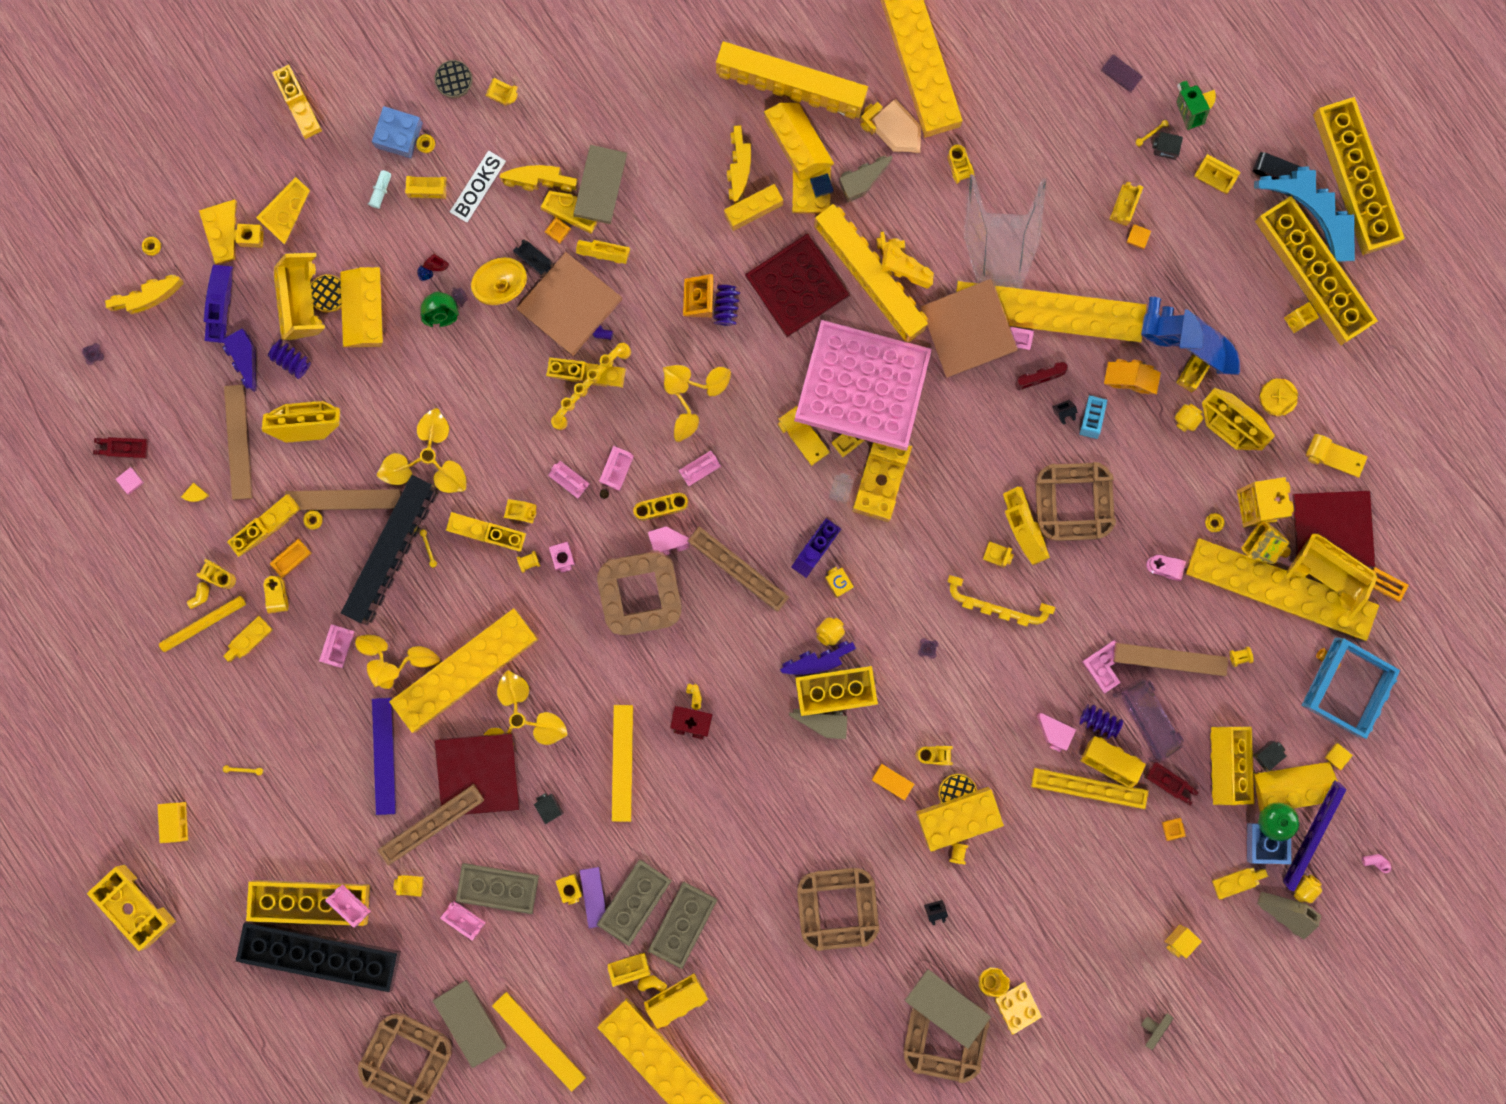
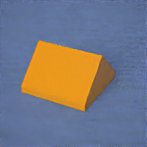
M712 274L684 279V317L712 318L714 283Z

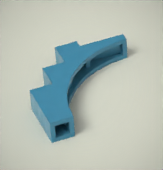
M1298 167V171L1291 172V175L1279 176L1278 180H1272V176L1260 177V180L1254 181V189L1280 192L1289 197L1292 196L1293 199L1305 206L1320 224L1325 234L1329 251L1336 261H1355L1354 215H1348V211H1339L1335 215V192L1329 193V189H1317L1316 193V170H1309V167Z

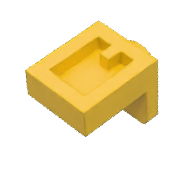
M880 232V236L876 240L877 249H881V255H883L884 247L888 243L900 248L902 252L905 251V240L900 241V239L894 238L886 242L885 233Z
M1310 302L1284 317L1293 333L1298 332L1303 327L1320 318Z
M508 499L504 518L533 523L537 506L524 501Z
M989 541L982 560L1004 568L1007 564H1011L1014 554L1011 553L1012 548H1006Z
M399 875L398 879L394 880L393 886L396 895L421 897L424 877Z

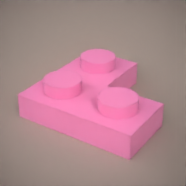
M1115 640L1082 661L1103 694L1120 683L1110 668L1115 663L1113 662Z

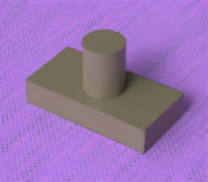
M1167 1013L1160 1024L1148 1016L1145 1018L1141 1026L1153 1034L1145 1045L1151 1050L1154 1049L1174 1018Z

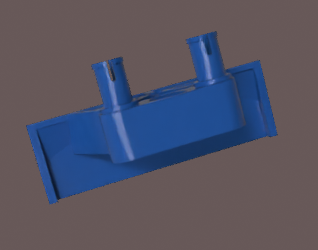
M1149 297L1148 311L1144 315L1141 335L1158 346H1178L1181 349H1187L1216 369L1217 374L1239 375L1240 359L1238 352L1226 337L1188 309H1185L1184 315L1173 316L1175 308L1163 306L1160 317L1161 298Z

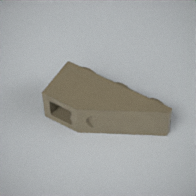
M892 156L879 157L873 164H863L858 167L859 170L854 172L850 170L841 175L839 185L848 203L867 194L891 164Z
M793 709V713L789 712L790 717L825 738L846 739L847 716H843V712L832 711V715L819 713L801 716L800 709Z
M1265 892L1260 893L1257 904L1261 909L1270 913L1279 923L1284 924L1293 934L1301 937L1303 940L1319 926L1321 915L1306 903Z

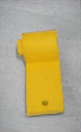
M795 406L778 418L779 423L777 426L782 433L787 432L809 464L813 466L830 454V452L810 425L794 421L798 406Z
M1314 434L1306 453L1308 461L1318 465L1321 463L1357 478L1360 477L1368 456L1334 444L1330 438L1320 434Z

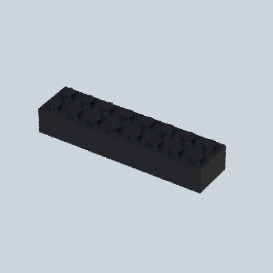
M411 475L341 614L364 625L374 621L377 615L375 612L377 606H381L386 597L384 593L387 588L390 589L394 582L392 577L395 571L398 572L400 570L404 554L407 555L411 549L412 544L410 542L412 538L416 537L421 529L419 524L427 518L429 514L428 507L430 503L435 502L438 496L435 486Z
M247 921L243 923L235 962L391 992L394 987L401 951Z

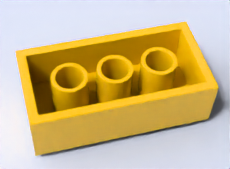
M989 787L916 811L930 852L1004 826L992 789Z

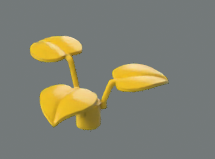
M672 365L663 367L665 391L668 394H675L687 411V414H681L675 422L674 439L676 442L690 437L699 425L698 416L691 414V410L680 393H685L688 390V384L707 389V395L717 396L725 390L730 381V369L725 367L714 368L706 378V385H702L689 380L691 371L686 366Z
M438 408L427 412L417 425L418 438L423 441L428 440V446L421 451L420 458L408 464L406 457L402 454H390L383 460L377 472L379 479L388 484L402 485L408 482L412 475L409 467L418 462L426 465L433 463L439 470L434 475V484L440 491L454 493L466 490V476L458 463L449 460L440 467L437 461H435L436 454L431 449L432 441L440 443L449 434V425Z
M361 635L355 638V647L360 653L369 656L376 655L377 653L380 660H372L368 662L366 667L367 674L375 687L392 688L394 680L399 676L407 661H410L411 665L416 667H428L441 662L440 657L430 649L415 646L408 649V657H405L399 668H397L393 664L383 662L382 651L388 649V644L384 639L376 635Z
M509 670L502 675L497 688L498 699L503 705L509 706L514 704V714L509 718L511 726L506 733H511L513 728H522L526 724L535 726L533 736L537 742L543 745L554 744L566 737L568 734L566 726L555 714L549 712L540 713L537 716V723L526 721V717L522 713H518L517 702H523L527 699L529 686L522 677ZM491 728L484 735L503 734L504 731L500 728Z

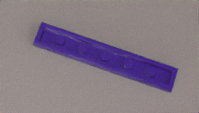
M392 698L372 699L376 815L396 814L393 707L389 703Z
M1333 781L1283 879V883L1291 891H1295L1347 790L1338 781Z

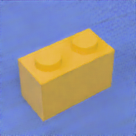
M1179 924L1164 942L1168 945L1166 949L1178 958L1181 956L1187 959L1202 941L1187 927Z

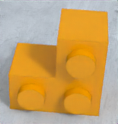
M1116 359V362H1108L1104 384L1114 389H1131L1140 394L1157 395L1161 372L1155 370L1154 366L1143 364L1141 360L1128 362Z

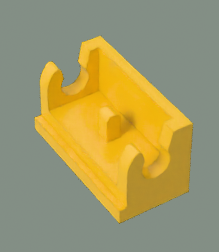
M1207 154L1194 177L1228 194L1237 180L1240 171Z
M406 176L405 194L408 198L446 199V177Z
M1131 182L1123 184L1109 220L1127 226L1132 219L1143 186L1137 185L1134 187L1131 186Z
M1193 354L1176 383L1190 392L1195 391L1210 365Z
M186 802L157 804L159 843L188 841Z
M645 952L607 964L613 987L651 974Z

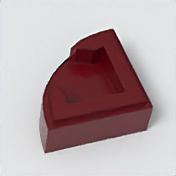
M436 254L431 255L423 264L424 268L431 271H444L449 266L448 262Z

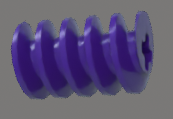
M717 285V289L720 292L716 293V297L719 299L715 300V304L718 307H715L714 311L718 314H715L713 317L716 322H713L714 324L721 326L737 325V322L732 320V318L738 317L737 314L733 313L734 310L739 308L734 306V303L739 302L738 299L734 298L736 295H740V292L735 290L737 287Z
M279 339L271 347L268 357H270L272 362L276 361L278 366H282L284 370H288L291 375L295 374V377L300 379L309 369L311 362L306 363L307 356L301 359L302 353L300 351L295 355L294 347L288 350V343L282 346L283 340Z
M1088 704L1080 717L1079 725L1087 722V729L1093 725V732L1100 729V736L1107 732V739L1112 736L1115 739L1124 721L1119 719L1116 722L1117 717L1115 715L1110 717L1109 712L1103 714V709L1099 708L1096 711L1095 705L1089 707Z

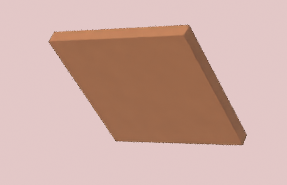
M565 252L516 309L569 354L574 356L623 299Z
M988 279L920 306L922 312L928 318L927 326L946 378L1019 351L993 279Z

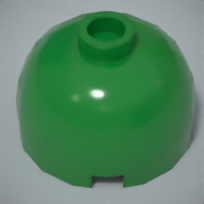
M433 292L425 297L420 305L421 321L429 327H433V324H440L439 327L451 325L456 322L457 315H459L456 301L446 293Z
M1280 802L1268 804L1260 812L1258 819L1261 832L1268 839L1278 842L1292 838L1298 831L1300 823L1296 811L1288 804Z

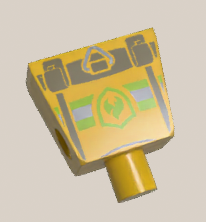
M1266 521L1257 524L1241 547L1248 558L1271 564L1276 563L1280 556L1287 558L1291 553V549L1287 547L1289 541L1281 532Z

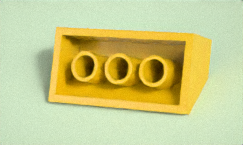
M779 103L764 111L768 127L800 182L834 165L799 103Z
M360 267L341 271L343 347H382L380 267Z
M872 666L795 678L801 716L878 704Z
M1211 727L1210 740L1212 752L1210 756L1212 760L1213 805L1254 804L1252 727Z
M1330 762L1253 774L1259 812L1268 804L1275 802L1288 804L1292 808L1322 804L1333 781H1338Z

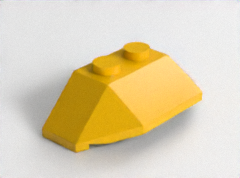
M1214 388L1202 401L1206 426L1236 450L1262 451L1275 437L1272 430L1259 414L1229 392Z
M324 401L284 404L263 415L262 432L285 443L323 440L340 425V408Z

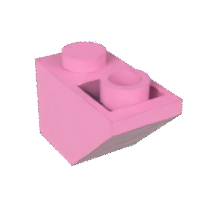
M668 527L648 532L653 550H659V552L670 555V551L675 549L678 552L689 549L688 545H691L687 542L688 537Z

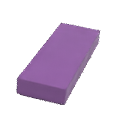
M599 867L580 870L588 927H599L597 923L606 911Z

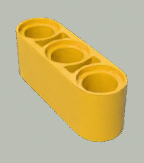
M674 493L639 502L634 506L633 512L638 520L646 521L684 511L688 507V499L683 493ZM676 498H683L685 504L682 507L675 506L674 501ZM659 502L666 504V509L662 512L656 510V504ZM640 507H646L648 509V512L645 516H639L637 514V510Z

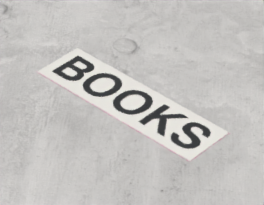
M488 150L450 210V213L468 222L506 161Z

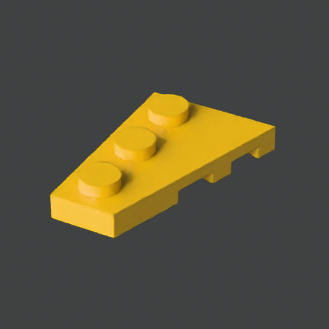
M295 177L256 217L284 245L289 238L310 190Z
M549 191L541 205V210L592 234L598 223L597 221L574 217L577 196H572V194Z
M235 199L199 210L216 265L235 260L236 241H234L237 208V201Z

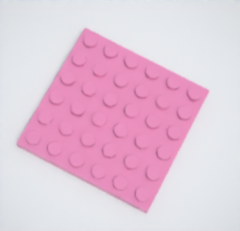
M821 320L794 421L907 451L932 349Z

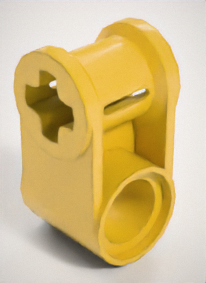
M962 145L952 146L948 152L947 159L955 183L958 184L961 180L969 177L971 179L975 178L974 170L965 148ZM958 151L961 154V158L955 159L952 156V152Z
M205 558V564L196 576L224 589L234 587L236 583L235 576L221 568L218 564ZM227 575L228 582L223 585L221 582L222 577Z
M278 576L267 577L263 586L268 614L288 611L289 604L284 580ZM273 582L278 583V586H275V588L271 587L270 585Z
M923 746L917 749L915 757L918 762L923 764L953 765V762H951L953 746ZM923 750H927L930 754L926 761L922 760L920 756Z

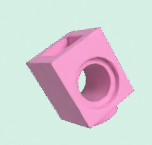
M565 542L549 547L555 569L557 571L560 570L561 573L572 570L571 566H575L569 543ZM561 553L568 555V560L565 563L558 562V556Z

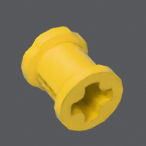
M535 550L524 557H516L522 573H525L527 569L541 566Z
M1249 646L1243 650L1229 651L1233 667L1246 662H1254Z
M952 844V855L948 862L966 865V861H964L965 852L969 845Z

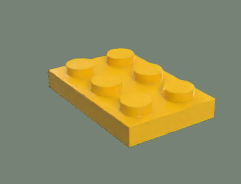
M831 166L801 182L793 170L792 213L820 214L830 207Z

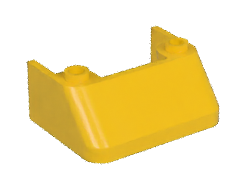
M316 253L285 254L274 266V283L282 340L315 336L325 329L322 321L317 316H314L310 280L316 273L315 264H312V261L316 258Z
M1319 534L1311 535L1285 575V578L1289 579L1292 574L1298 577H1306L1310 574L1340 594L1341 606L1350 610L1347 618L1348 621H1351L1368 601L1377 580V575L1373 570Z

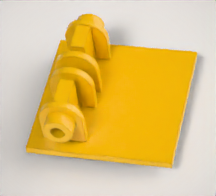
M1025 982L1009 990L1005 995L995 998L1000 1014L1003 1015L1002 1018L1005 1020L1008 1030H1010L1012 1035L1042 1018Z

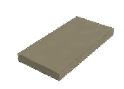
M590 145L574 210V217L611 225L627 158L626 152Z
M639 859L598 921L597 926L627 946H630L672 880Z
M462 863L456 902L533 914L539 875Z
M683 881L648 952L683 969L718 899Z
M929 969L925 971L904 1000L967 1049L991 1018L985 1011Z
M467 980L433 1000L437 1010L472 1068L506 1048L504 1041Z

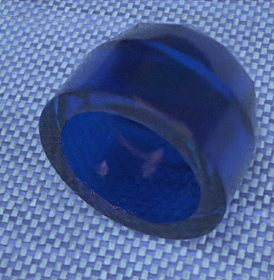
M422 265L417 269L420 281L429 280L434 275L431 270L424 268Z

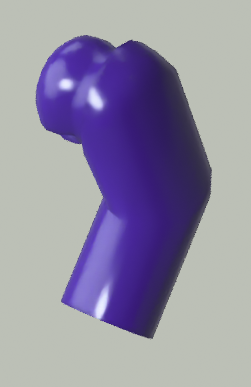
M600 325L592 335L595 338L612 340L613 331L604 330Z

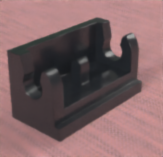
M525 239L522 240L521 246L513 250L514 255L543 278L555 264Z

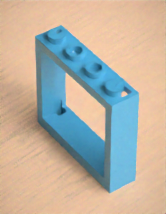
M1335 637L1301 706L1349 733L1367 739L1370 731H1373L1376 719L1381 715L1384 703L1390 696L1392 686L1397 682L1396 678L1400 670L1350 641ZM1346 650L1384 671L1356 728L1318 707Z

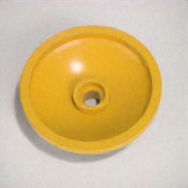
M505 257L488 261L475 272L471 281V290L475 298L481 303L487 305L507 303L517 297L524 289L527 281L525 268L519 261Z

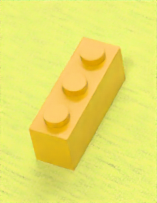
M773 184L724 209V216L732 231H735L783 206V198L776 185Z
M1096 736L1088 742L1080 759L1081 762L1130 789L1138 783L1146 765L1140 758L1125 753L1122 748L1112 746L1105 739Z
M692 974L645 1001L644 1006L652 1022L659 1029L669 1025L674 1019L685 1016L693 1008L702 1006L708 1000V997L696 975Z

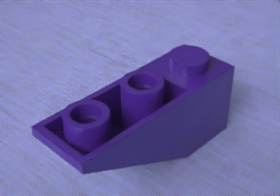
M240 329L222 339L225 344L222 347L228 356H232L234 360L232 365L236 372H241L243 376L241 381L245 388H250L255 392L257 391L256 348L244 329Z
M826 518L796 558L791 568L807 578L839 534L841 528Z

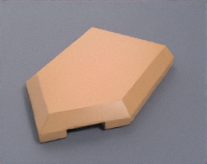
M895 99L871 120L876 127L875 133L893 152L920 153L921 125Z

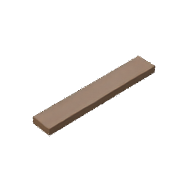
M224 386L232 500L253 499L245 386Z
M401 490L285 491V495L290 494L301 510L299 511L394 509L401 496Z
M700 526L697 527L687 540L688 543L776 612L781 609L789 598L788 595Z
M1115 643L1113 658L1115 663L1227 676L1228 657Z
M473 784L378 848L377 851L389 866L472 810L485 799Z

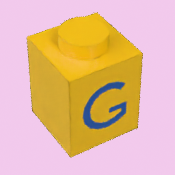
M835 567L826 572L828 576L825 577V580L836 598L854 588L843 568L837 569Z

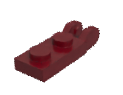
M1065 362L1055 363L1053 368L1047 369V367H1044L1032 375L1025 373L1018 377L1019 379H1017L1015 386L1020 391L1059 378L1066 374L1068 365Z
M94 438V443L107 444V450H93V455L147 459V439Z
M1154 761L1144 776L1145 779L1189 806L1193 802L1181 795L1183 790L1186 789L1192 795L1197 796L1199 794L1196 789L1188 785V782Z

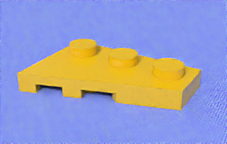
M890 243L884 247L882 271L887 272L890 270L895 272L894 276L899 278L905 276L911 283L926 289L933 285L934 273L928 267H924L913 257H909L900 248Z

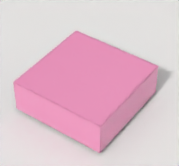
M131 467L116 478L128 495L144 483Z

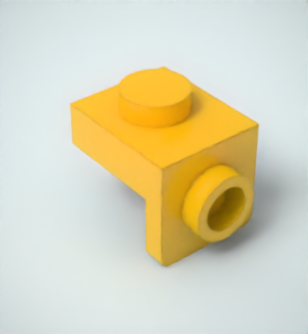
M493 78L485 96L504 106L510 105L517 98L518 93L516 91L518 87L515 85L510 86Z
M876 102L874 105H868L860 118L862 129L867 133L870 132L872 135L876 132V127L871 120L883 108L879 102Z

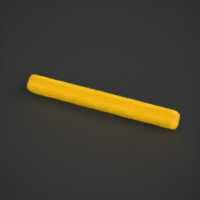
M238 596L159 643L160 649L163 652L172 649L245 606L244 598Z

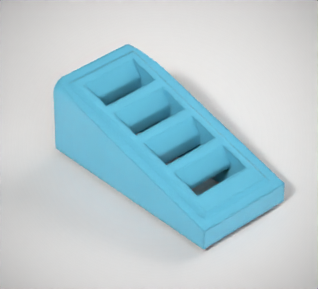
M1089 395L1080 435L1098 439L1108 400ZM1091 404L1102 406V408L1092 407ZM1089 411L1100 414V416L1090 414ZM1090 419V420L1098 421V423L1090 422V421H1087V420Z

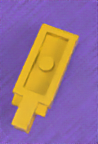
M578 240L576 253L595 257L596 259L626 264L630 254V247L593 240V242Z
M258 616L228 645L230 650L223 657L228 662H231L236 657L241 659L267 637L273 629L261 616Z
M1252 867L1217 878L1211 882L1217 898L1220 900L1256 887L1260 884L1258 880L1266 878L1268 875L1266 869L1262 868L1255 871Z

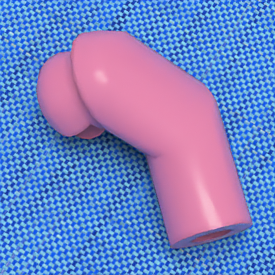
M1380 854L1362 857L1364 866L1375 865L1383 873L1391 871L1390 862Z

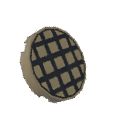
M457 60L442 63L437 68L434 76L438 91L451 99L466 95L473 83L469 68L463 62Z

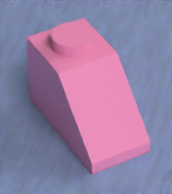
M1038 713L1039 724L1046 742L1051 744L1050 748L1061 752V750L1067 751L1076 729L1042 713Z

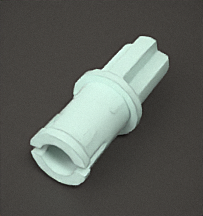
M384 170L380 172L376 186H373L374 191L370 202L368 203L371 207L380 209L383 197L387 194L386 189L391 173Z

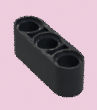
M1260 152L1252 171L1261 177L1272 176V180H1278L1279 176L1291 175V172L1298 171V167L1301 166L1274 155Z

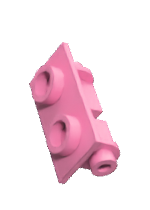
M709 451L680 469L679 472L687 485L691 486L721 466L712 451Z
M561 461L551 468L552 471L548 475L577 499L590 485Z

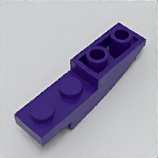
M212 266L204 311V322H206L205 341L224 343L222 339L226 338L233 266Z
M848 641L837 645V650L831 652L829 649L821 653V658L819 659L815 652L811 654L810 651L799 655L800 660L793 662L791 659L783 663V668L780 671L783 674L808 675L824 672L842 665L839 657L855 650L856 647L853 642L848 643Z

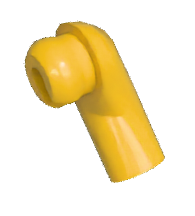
M205 582L198 583L196 596L187 600L190 609L207 601L209 587Z
M689 683L686 687V693L692 694L691 707L694 710H699L702 700L699 686L695 683L694 685Z
M650 975L641 978L637 987L640 991H646V989L654 987L658 991L663 992L667 984L656 976Z

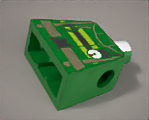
M1188 81L1179 83L1177 85L1179 90L1177 106L1186 129L1190 130L1204 125L1210 107L1199 86L1190 87Z

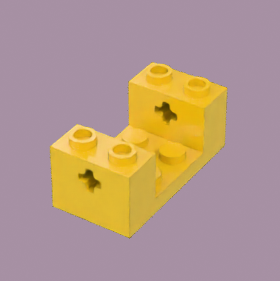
M875 442L872 443L852 512L885 522L890 521L912 446L908 445L907 451ZM879 475L885 476L887 479L886 484L878 485L876 477Z
M1286 477L1256 481L1236 490L1243 528L1257 526L1258 523L1264 521L1271 524L1277 522V519L1292 516L1294 507L1292 501L1289 500L1290 484L1288 481L1286 482ZM1276 497H1279L1280 501H1274V499H1276Z
M125 864L116 866L87 895L138 951L149 948L177 921L164 907L157 909L134 884L137 877ZM126 903H130L133 906L131 914H127L124 911Z

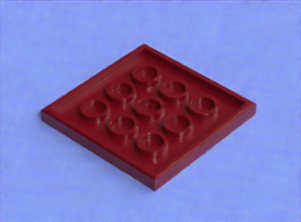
M808 233L745 274L746 279L787 338L850 296Z
M1370 491L1293 494L1296 556L1312 534H1319L1365 566L1375 567Z
M513 733L434 740L441 806L474 784L485 800L464 815L520 809Z

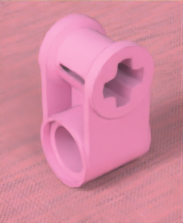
M1156 555L1147 560L1146 567L1153 574L1181 581L1186 561ZM1157 561V564H1159L1160 567L1156 568L1157 566L1156 564H1154V562Z

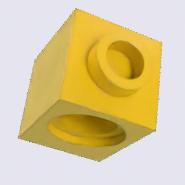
M237 224V229L234 230V241L240 247L263 248L264 228L261 225ZM247 232H252V237L248 240H245V234Z
M576 874L555 881L563 903L568 902V905L579 902V898L583 895ZM566 885L574 887L575 893L573 895L565 893Z

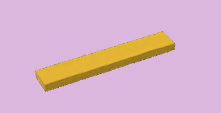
M614 705L612 821L631 822L633 705Z
M1034 768L1031 787L1140 809L1146 808L1149 790L1134 787L1130 789L1124 785Z
M505 992L492 1005L571 1092L586 1079V1076L508 992Z

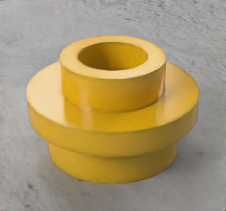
M423 134L418 137L416 146L420 152L430 153L435 148V140L431 135ZM424 142H429L428 147H423Z
M147 237L142 242V250L145 254L154 256L160 252L161 243L155 237ZM150 244H155L154 249H149Z
M312 510L304 515L303 522L308 529L315 530L322 525L323 517L319 512ZM312 517H316L317 519L316 523L314 524L310 522V519Z
M1217 513L1210 514L1205 520L1206 528L1214 533L1221 531L1225 524L1224 518ZM1212 520H1216V521H1217V526H1216V527L1212 526V524H1211V521H1212Z

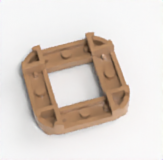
M1099 462L1050 464L1038 473L1035 480L1037 522L1044 538L1051 541L1097 540L1107 536L1112 531L1116 523L1113 500L1114 478L1107 467ZM1092 483L1094 520L1057 521L1055 484Z
M651 550V552L615 559L610 558L602 564L597 575V582L605 621L614 634L630 635L667 628L679 620L682 604L672 559L666 554L659 552V550ZM655 572L662 608L625 615L617 579Z
M861 868L814 871L800 879L797 887L801 934L804 942L810 948L823 951L859 946L865 947L875 940L879 933L875 883L867 871ZM855 888L859 926L821 930L817 891Z
M912 1007L903 1048V1057L907 1066L917 1074L958 1081V1083H966L975 1078L981 1070L989 1021L968 1049L963 1046L960 1061L923 1053L930 1020Z
M392 1013L378 1025L362 1060L359 1062V1077L366 1088L370 1087L401 1104H425L433 1094L451 1058L452 1043L439 1031L405 1014ZM397 1034L431 1051L414 1086L380 1069Z

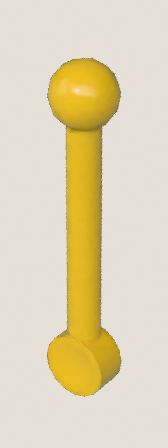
M1163 120L1161 125L1146 136L1138 138L1135 142L1136 146H1142L1146 139L1161 128L1167 127L1169 125L1168 121Z
M422 529L419 533L423 537L429 555V565L435 568L437 562L433 558L426 537L427 531Z
M228 765L223 767L224 773L232 771L262 775L264 772L262 768H231Z

